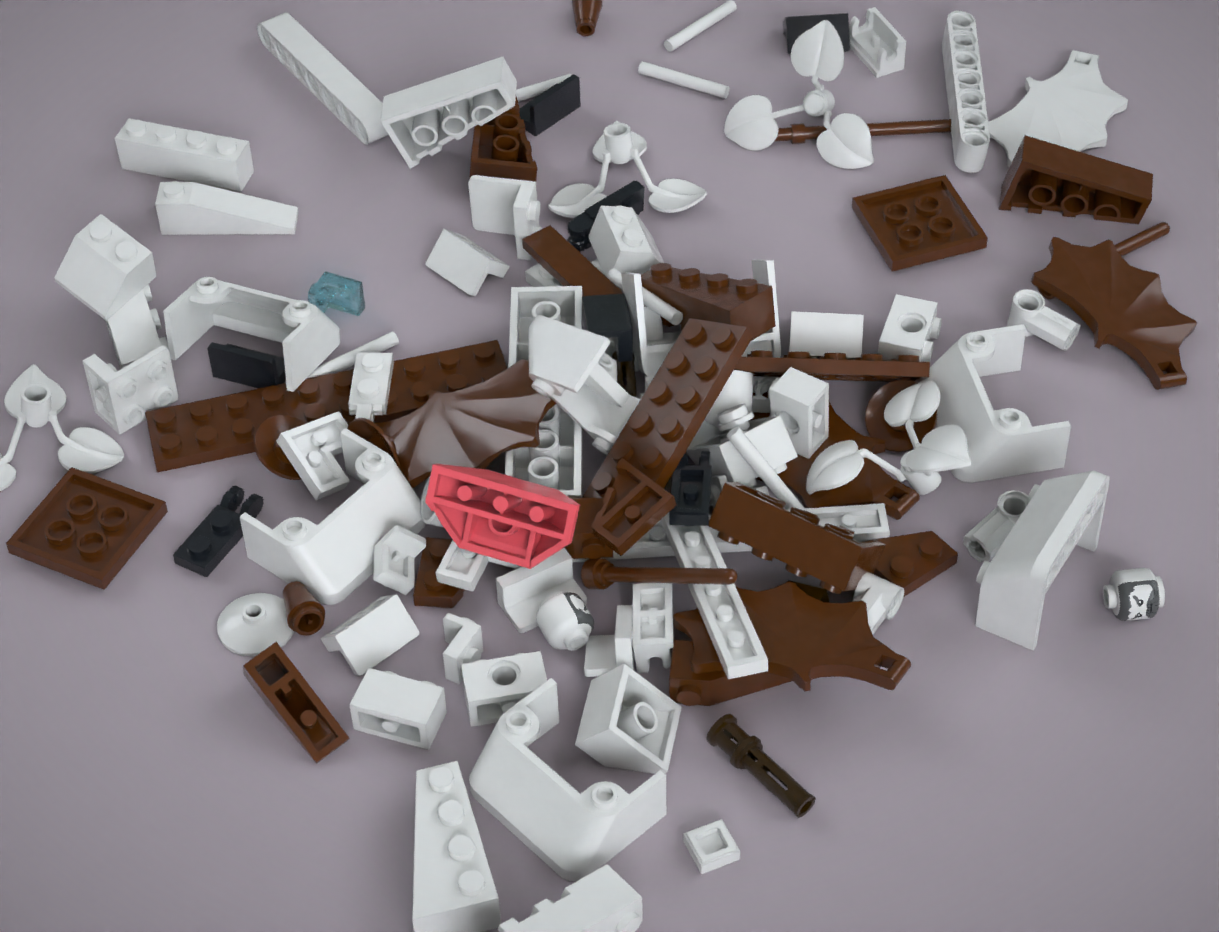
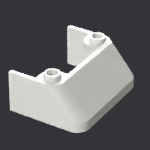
M755 259L752 260L753 279L757 280L759 284L773 287L776 326L750 341L742 357H747V354H751V351L764 350L773 351V357L780 358L781 342L774 260ZM621 273L623 294L625 295L633 329V350L642 374L645 377L654 376L681 331L663 333L660 315L650 308L644 307L641 274Z
M214 277L198 279L197 282L192 284L163 311L170 358L175 361L213 325L281 342L283 346L287 390L294 392L340 344L338 325L318 307L308 301L295 300L220 281Z
M537 315L529 326V377L534 381L531 385L532 388L541 395L551 398L594 439L592 445L600 452L608 455L641 399L629 395L598 363L610 344L608 338L542 315Z
M1024 324L970 332L963 335L930 366L929 378L920 381V383H924L927 380H932L940 390L941 396L937 408L935 429L953 424L960 426L965 432L971 466L951 469L953 476L960 481L973 483L1064 468L1071 429L1069 421L1032 427L1027 415L1020 410L1013 408L994 410L980 379L982 376L1019 371L1021 369L1026 334Z
M346 428L340 432L346 473L364 485L323 521L316 525L305 518L293 517L284 520L272 530L246 512L240 516L247 557L288 584L294 581L303 583L307 590L323 605H334L343 601L374 573V546L395 525L401 526L415 534H418L426 525L421 517V500L393 458L387 452Z
M1092 470L1047 479L1040 486L1037 484L1033 486L1027 499V507L992 561H985L978 572L976 582L981 584L976 627L1032 651L1035 649L1047 590L1075 545L1093 552L1097 548L1110 481L1109 476Z
M550 678L501 715L470 773V791L473 798L560 877L568 881H578L602 867L667 815L666 774L659 770L630 794L619 785L607 781L595 783L580 794L528 748L530 744L559 723L557 682Z

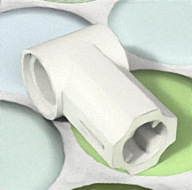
M1019 290L1013 296L1007 326L1024 324L1026 327L1025 337L1036 335L1064 351L1070 348L1079 333L1080 324L1046 307L1043 296L1034 290Z
M1015 490L1006 491L998 498L997 507L964 536L963 544L968 549L970 556L979 562L993 559L1027 507V494Z
M869 572L862 576L854 592L852 602L864 601L866 603L868 624L872 634L875 633L885 618L891 620L895 616L904 597V588Z

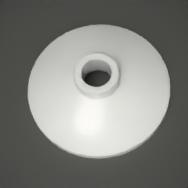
M267 593L249 594L232 601L221 612L217 622V632L221 643L231 652L242 656L255 657L275 642L280 647H283L294 633L288 626L284 599Z

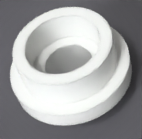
M745 404L737 405L717 415L720 421L718 428L720 431L728 430L730 432L733 428L739 427L743 431L750 427L749 420L754 417L752 411H748Z

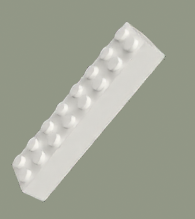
M582 286L511 287L509 367L521 359H526L529 362V326L537 315L583 329ZM556 404L548 410L539 424V446L536 448L520 447L506 451L505 475L557 489L571 499L582 498L583 428Z

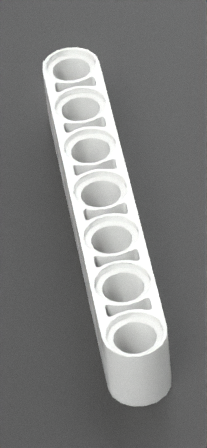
M953 11L947 17L942 39V53L949 117L951 119L954 162L960 170L976 173L983 169L990 142L976 22L974 17L967 12Z
M282 13L257 25L258 35L263 45L362 143L367 145L389 135L380 122L383 103L289 13Z

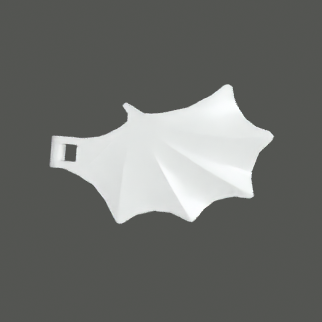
M1072 50L1067 64L1058 74L1043 81L1027 77L1025 81L1027 94L1012 110L988 122L990 138L996 140L1004 147L1009 168L1024 135L1079 152L1090 148L1106 146L1107 132L1105 127L1107 121L1115 114L1127 109L1128 99L1111 90L1103 83L1098 68L1099 55Z

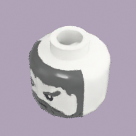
M1148 568L1117 570L1112 574L1109 585L1103 586L1104 605L1106 609L1112 608L1115 616L1122 621L1153 618L1157 614L1158 609L1163 607L1165 603L1162 579L1160 576H1155Z
M561 590L549 594L541 601L540 608L536 614V622L551 647L559 650L568 649L570 651L583 647L594 629V619L578 594Z

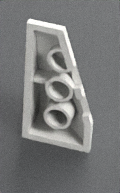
M160 182L155 203L162 235L295 234L298 218V207L196 182Z

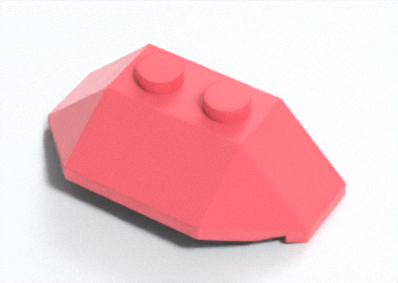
M433 464L425 503L431 511L435 512L442 526L459 548L529 569L572 543L580 504L554 488L487 469Z

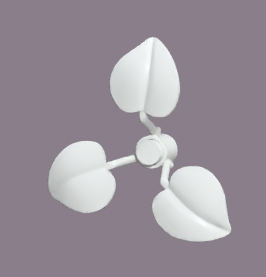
M828 20L821 21L801 34L791 49V62L795 70L802 76H812V83L816 88L805 95L802 105L772 113V105L767 97L751 95L737 102L730 110L725 121L724 133L727 138L745 149L757 151L768 148L776 140L779 128L774 118L804 110L807 114L814 117L823 115V124L827 130L818 136L816 144L820 155L825 161L846 169L863 168L874 163L870 130L860 116L843 113L837 115L830 124L831 111L834 108L835 99L833 94L824 89L823 84L819 83L818 78L824 81H832L839 76L844 65V50L836 29Z
M616 120L604 129V133L593 147V157L597 161L602 162L598 186L594 188L592 185L582 183L569 185L556 193L548 208L552 212L564 217H577L585 209L607 197L601 192L605 188L609 163L624 164L634 159L648 190L652 192L649 196V204L655 210L665 213L686 210L703 200L707 196V192L700 186L681 179H666L660 182L658 186H655L651 182L639 157L647 149L646 140L639 134L632 132L630 126Z
M35 364L25 370L13 382L5 395V409L11 416L17 418V424L6 455L2 457L0 453V491L9 487L16 478L15 468L8 463L13 459L24 423L38 428L46 425L48 421L51 422L58 440L64 444L58 450V460L67 470L73 467L93 474L118 464L124 458L121 446L100 430L79 427L71 432L69 438L63 434L57 420V414L65 407L66 394L56 382L47 377Z
M927 380L924 383L912 385L896 394L885 407L884 419L892 427L906 424L905 427L914 450L907 452L901 458L900 470L865 448L858 450V445L853 440L841 441L825 449L811 465L806 481L808 494L811 495L816 491L834 489L852 481L864 466L863 458H868L895 475L899 482L907 479L911 487L919 495L928 494L941 483L939 471L971 466L967 437L963 429L958 425L951 424L938 427L927 433L922 443L918 441L913 427L914 422L927 420L937 410L941 396L937 384L932 380Z

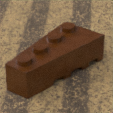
M517 96L514 107L482 126L478 124L474 126L469 180L471 176L479 175L536 182L538 168L536 161H533L530 141H527L526 127L524 120L521 119L519 114L520 107Z
M1024 135L1003 180L999 210L1011 211V207L1028 208V213L1042 214V210L1063 212L1062 216L1076 218V215L1087 214L1093 215L1094 220L1139 224L1152 201L1153 174Z
M668 263L652 265L649 271L641 274L642 286L683 314V319L678 324L681 325V331L689 318L747 327L753 335L752 341L776 326L773 287L759 284L755 279L737 280L728 278V275L723 273L710 275L700 273L696 268L677 269L672 268L671 264ZM661 317L663 325L668 327L676 326Z
M739 482L724 483L709 520V527L719 531L718 538L734 545H739V542L751 546V553L767 561H773V558H776L786 563L785 569L788 572L804 578L809 574L821 580L819 586L836 594H841L842 591L855 590L865 573L874 574L886 544L874 539L871 543H861L853 539L855 533L853 530L841 525L838 527L827 523L823 527L819 525L820 519L815 514L793 507L789 512L784 510L786 503L782 500Z

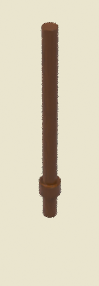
M951 119L866 123L871 136L951 132ZM791 124L790 128H779L775 141H791V144L805 143V140L817 139L827 129L825 126L805 127L804 124Z

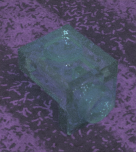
M325 271L317 283L312 284L308 292V302L318 307L323 313L329 307L360 316L366 308L362 282Z

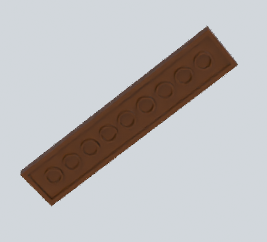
M498 340L394 361L387 412L383 415H375L374 423L399 419L421 408L428 402L429 397L426 392L429 390L441 393L458 391L485 382L508 369ZM354 369L307 378L294 392L288 391L286 383L146 411L145 415L157 473L254 453L255 432L264 420L272 416L288 415L309 423L339 411L349 425L350 422L355 420L356 416L349 414L348 406Z

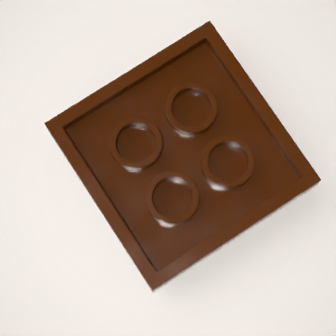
M946 175L852 198L853 211L892 272L987 248L988 237Z
M71 467L6 542L8 552L12 555L105 590L166 515L168 510L166 502Z

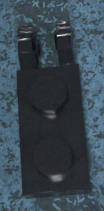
M634 180L585 209L582 214L569 222L567 230L570 233V237L568 236L567 241L579 252L592 247L588 236L601 205L632 207L636 214L639 215L643 211L645 187Z
M710 451L701 452L699 465H688L687 452H685L673 472L671 494L674 496L677 505L669 512L670 525H684L688 527L709 526L712 486Z
M236 485L232 486L223 495L221 504L217 505L173 554L175 564L208 577L243 537L240 516L246 512L253 518H256L263 507V497L251 494L242 504L240 513H236L235 511L244 499L245 491Z

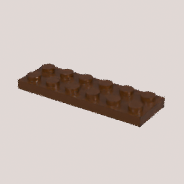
M689 318L582 498L604 497L607 488H612L618 474L616 466L622 458L659 486L665 488L753 338L752 333L747 327Z
M755 350L751 351V354H747V357H741L734 370L751 372L753 376L781 377L792 367L820 380L869 382L910 380L918 383L929 378L930 362H919V356L898 355L897 358L891 359V361H883V355L861 354V357H857L855 360H846L845 353H824V356H820L819 359H810L809 352H787V355H783V358H774L773 351Z

